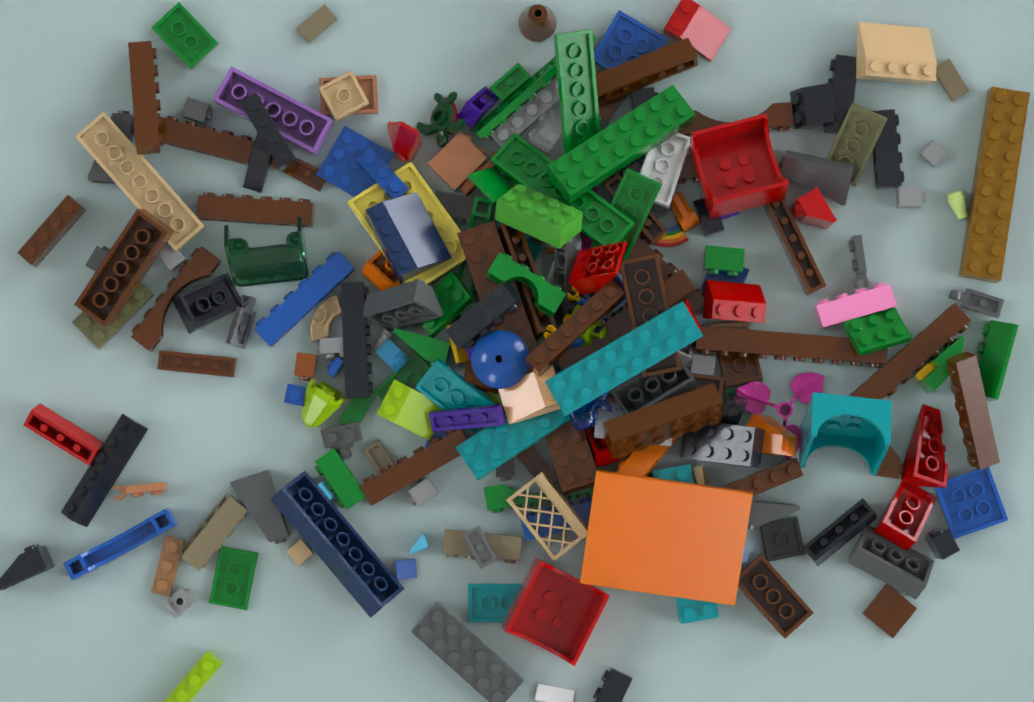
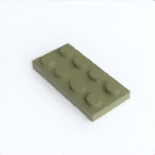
M851 103L826 158L854 164L850 185L856 187L887 118L854 103Z
M140 283L113 325L104 327L85 312H82L72 323L98 349H101L154 295Z

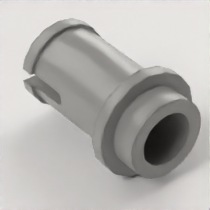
M384 328L383 331H380L381 334L372 348L377 350L388 338L393 341L392 337L394 334Z

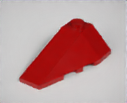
M389 121L387 127L393 151L396 154L395 158L403 163H406V161L412 162L422 145L419 131L402 121Z
M925 404L921 406L904 459L901 481L919 487L946 488L949 468L948 463H945L944 452H946V447L942 443L941 434L943 433L939 409Z

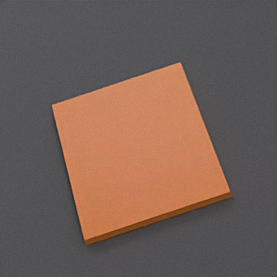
M596 470L580 583L735 606L753 492Z

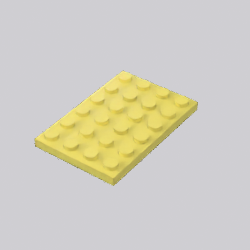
M409 162L394 173L409 188V191L404 195L418 193L452 259L403 282L408 283L415 279H420L429 285L465 262L466 258L457 235L461 230L412 162ZM374 184L347 201V204L385 256L365 218L366 209L383 201L390 200L387 194L377 184Z

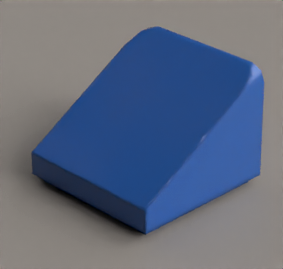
M415 559L395 561L397 580L417 578Z

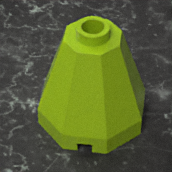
M314 378L310 380L306 387L301 418L304 420L303 424L310 428L321 425L346 400L345 396L340 397L341 392L323 381L317 384V379Z

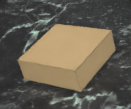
M302 539L286 551L297 566L313 555V552Z

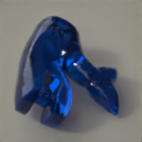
M608 392L590 401L585 409L582 406L568 414L576 432L596 425L597 409L612 412L611 404L606 400Z

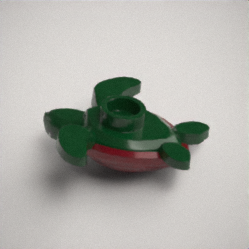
M455 91L443 98V95L435 93L434 99L438 104L432 111L431 124L417 123V129L423 135L430 136L437 133L436 142L440 148H443L448 143V135L450 133H457L465 125L464 119L457 121L458 113L454 103L457 98V92Z

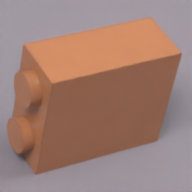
M461 131L428 162V166L454 192L461 187V184L468 178L469 174L474 173L480 165H484L487 162V153L480 146L477 148L472 143L474 140L467 133L463 134Z

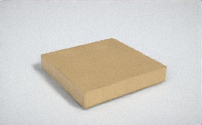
M352 70L318 88L336 122L370 105Z

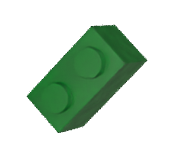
M706 245L703 270H706L707 274L718 275L719 272H726L727 276L736 277L743 272L745 249Z

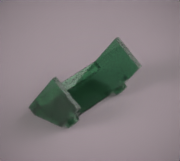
M297 217V232H291L287 235L286 244L249 248L248 242L242 238L231 239L229 226L224 225V248L232 282L236 286L245 287L298 281L308 277L306 241L301 217Z

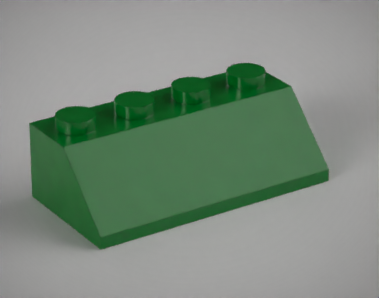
M991 320L983 326L982 335H984V338L978 345L977 353H979L978 365L985 397L988 401L999 399L1019 326L1017 324Z

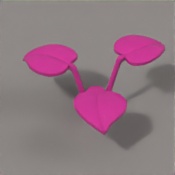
M812 372L796 376L790 385L795 395L789 403L783 401L777 405L767 401L771 395L770 389L766 384L759 381L750 382L737 388V395L747 399L745 409L750 413H763L766 404L776 408L777 414L783 417V426L797 437V452L800 447L801 431L794 424L787 426V417L792 415V405L797 397L802 403L809 404L813 392L822 393L825 377ZM784 456V457H785L786 459H791L793 456Z

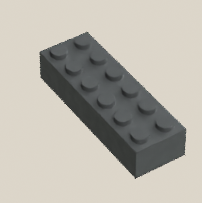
M439 602L434 605L411 631L488 702H506L524 682V679Z

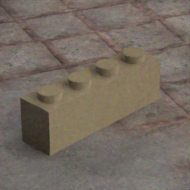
M226 493L179 550L180 557L198 571L202 567L204 568L209 563L210 556L214 552L219 551L223 540L232 535L236 524L245 519L246 512L248 511L247 508L230 494Z
M445 529L442 553H447L446 557L458 558V554L466 555L465 559L475 560L462 535L468 531ZM484 533L497 558L504 559V563L515 564L516 560L520 561L522 537Z

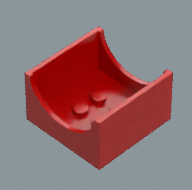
M767 113L691 132L689 151L710 219L785 200L789 182L788 179L783 178L774 156L768 129Z
M535 557L501 627L505 632L525 639L575 666L610 595L593 585L580 583L579 578Z

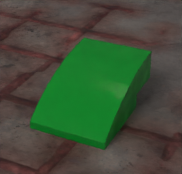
M963 336L954 338L953 342L945 346L936 357L927 362L931 363L934 369L921 381H917L927 393L934 392L949 376L946 359L961 354L965 341Z

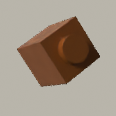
M297 352L294 375L299 376L298 380L310 381V378H315L318 355Z

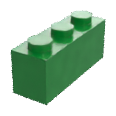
M332 449L315 461L317 464L315 466L316 471L320 476H325L327 479L325 484L331 492L335 491L338 496L336 500L341 508L345 507L348 510L366 498L359 483L336 449Z

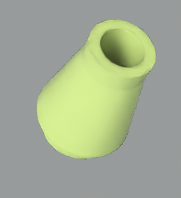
M962 190L948 194L947 202L958 220L968 217L966 198Z

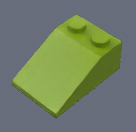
M394 380L377 414L429 441L434 432L428 414L431 411L443 409L422 393Z

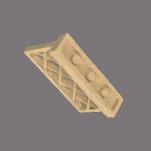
M542 471L506 499L553 561L587 536L588 526L545 471ZM535 482L541 488L540 496L529 494L530 486ZM517 496H525V507H518L513 499ZM529 497L539 498L538 509L527 508ZM542 499L550 500L553 503L552 511L541 510ZM527 511L538 512L537 523L527 520ZM541 512L551 514L550 524L539 523ZM554 514L563 516L565 519L564 526L553 525ZM539 526L550 527L549 538L541 537L538 534ZM552 528L563 529L562 540L551 538ZM566 530H573L578 538L574 541L565 540ZM551 541L562 543L561 551L556 555L550 549Z

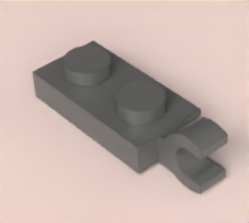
M854 235L851 237V241H849L850 252H853L854 255L852 269L856 271L857 275L853 285L855 288H859L858 281L862 280L865 287H868L869 280L866 275L867 269L862 235Z
M969 288L965 290V293L951 290L949 294L950 299L962 301V308L994 318H999L1004 299Z
M242 295V307L237 306L226 340L227 344L245 349L256 312L252 311L256 298Z

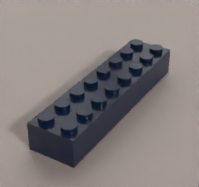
M306 471L282 487L271 498V501L370 618L404 590V587L334 504L317 487V484Z

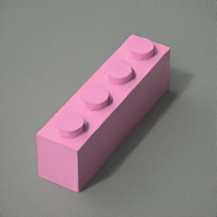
M882 282L873 285L874 289L866 291V288L855 290L854 295L848 296L847 293L836 296L837 300L829 301V298L818 301L819 305H816L814 309L820 329L896 307L891 285H885Z

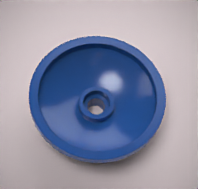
M505 330L491 331L476 342L471 355L472 369L483 384L496 389L509 388L519 383L526 375L529 367L526 365L525 358L529 355V350L518 335ZM498 355H501L503 357V361L501 363L496 362V357Z

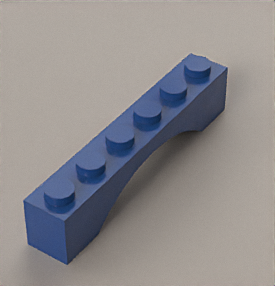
M166 508L116 537L63 564L71 580H77L179 524L171 509Z

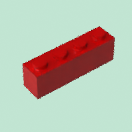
M41 403L30 411L23 424L88 466L104 444L98 438Z

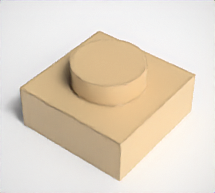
M705 465L693 467L692 475L694 482H697L699 485L709 483Z

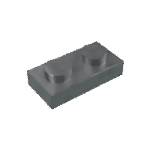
M480 525L462 534L480 569L498 560Z

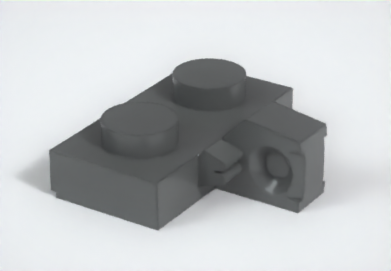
M358 421L320 430L325 449L335 447L336 451L340 450L342 460L352 457L350 448L353 447V442L363 440Z

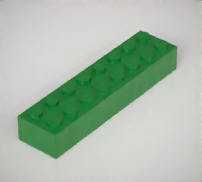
M671 85L549 164L546 174L569 204L692 124L696 114L674 85Z

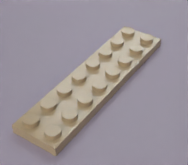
M104 111L75 136L138 209H145L175 231L168 243L176 252L205 228V225L143 155H137L136 147Z

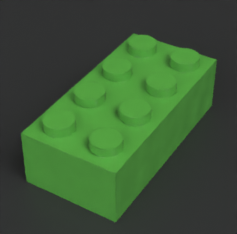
M517 184L496 200L495 220L559 249L581 232L582 211L543 195L541 192L534 191L525 185Z

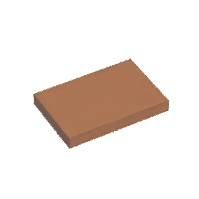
M355 76L370 105L351 115L379 114L377 76ZM337 77L319 78L320 87ZM320 93L321 114L333 116Z

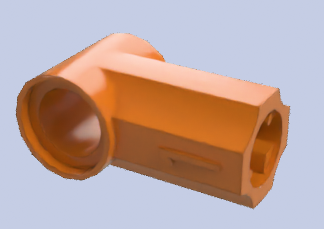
M681 192L673 195L670 205L679 227L685 233L701 222L696 212L689 207Z

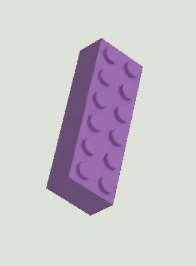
M231 66L213 99L214 102L250 121L239 102L256 92L284 139L317 157L334 125L333 119Z

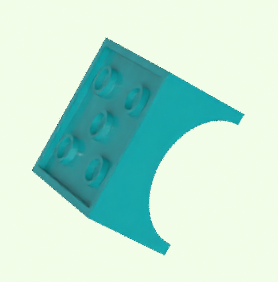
M813 392L801 423L800 467L805 468L808 457L821 448L843 447L859 454L866 461L870 475H876L891 444L892 401Z

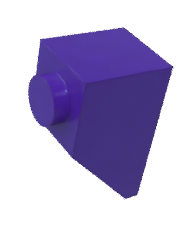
M484 86L466 102L459 112L458 118L464 119L465 125L472 129L482 120L499 98Z

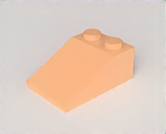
M553 366L540 378L534 372L525 375L516 385L505 389H498L509 425L560 409L545 383L546 379L555 375Z

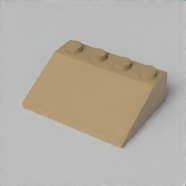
M857 22L856 79L928 85L936 82L937 62L929 28Z

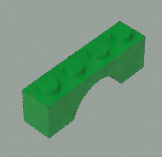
M499 252L485 274V277L498 285L505 282L519 281L529 286L535 297L534 307L549 317L554 315L566 295L561 287L555 284L551 285L546 281L545 277L540 274L535 275L526 265L514 262L513 258L506 253L502 254Z

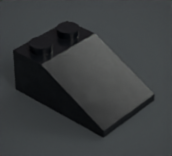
M228 273L178 294L172 299L189 334L235 312L237 306L242 307L241 298Z
M39 544L26 547L24 549L25 552L15 559L0 578V591L55 567L47 547L39 546Z

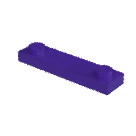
M501 404L431 411L428 414L433 432L502 426L506 423Z

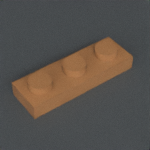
M165 536L151 590L152 593L171 597L181 558L178 552L184 546L185 540Z

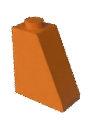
M753 414L749 418L750 421L745 426L765 430L762 454L795 457L797 437L771 416Z

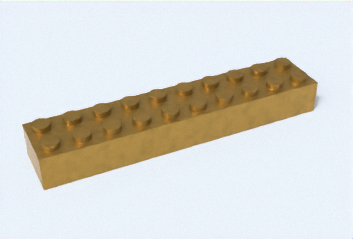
M993 86L987 90L959 277L993 283L1000 282L1002 279L1029 103V92Z

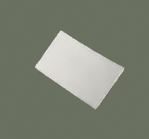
M538 684L535 700L544 702H573L575 691Z

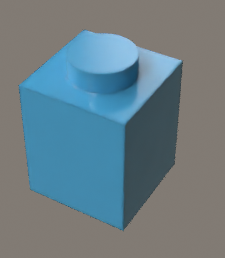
M389 338L375 351L396 373L410 360Z

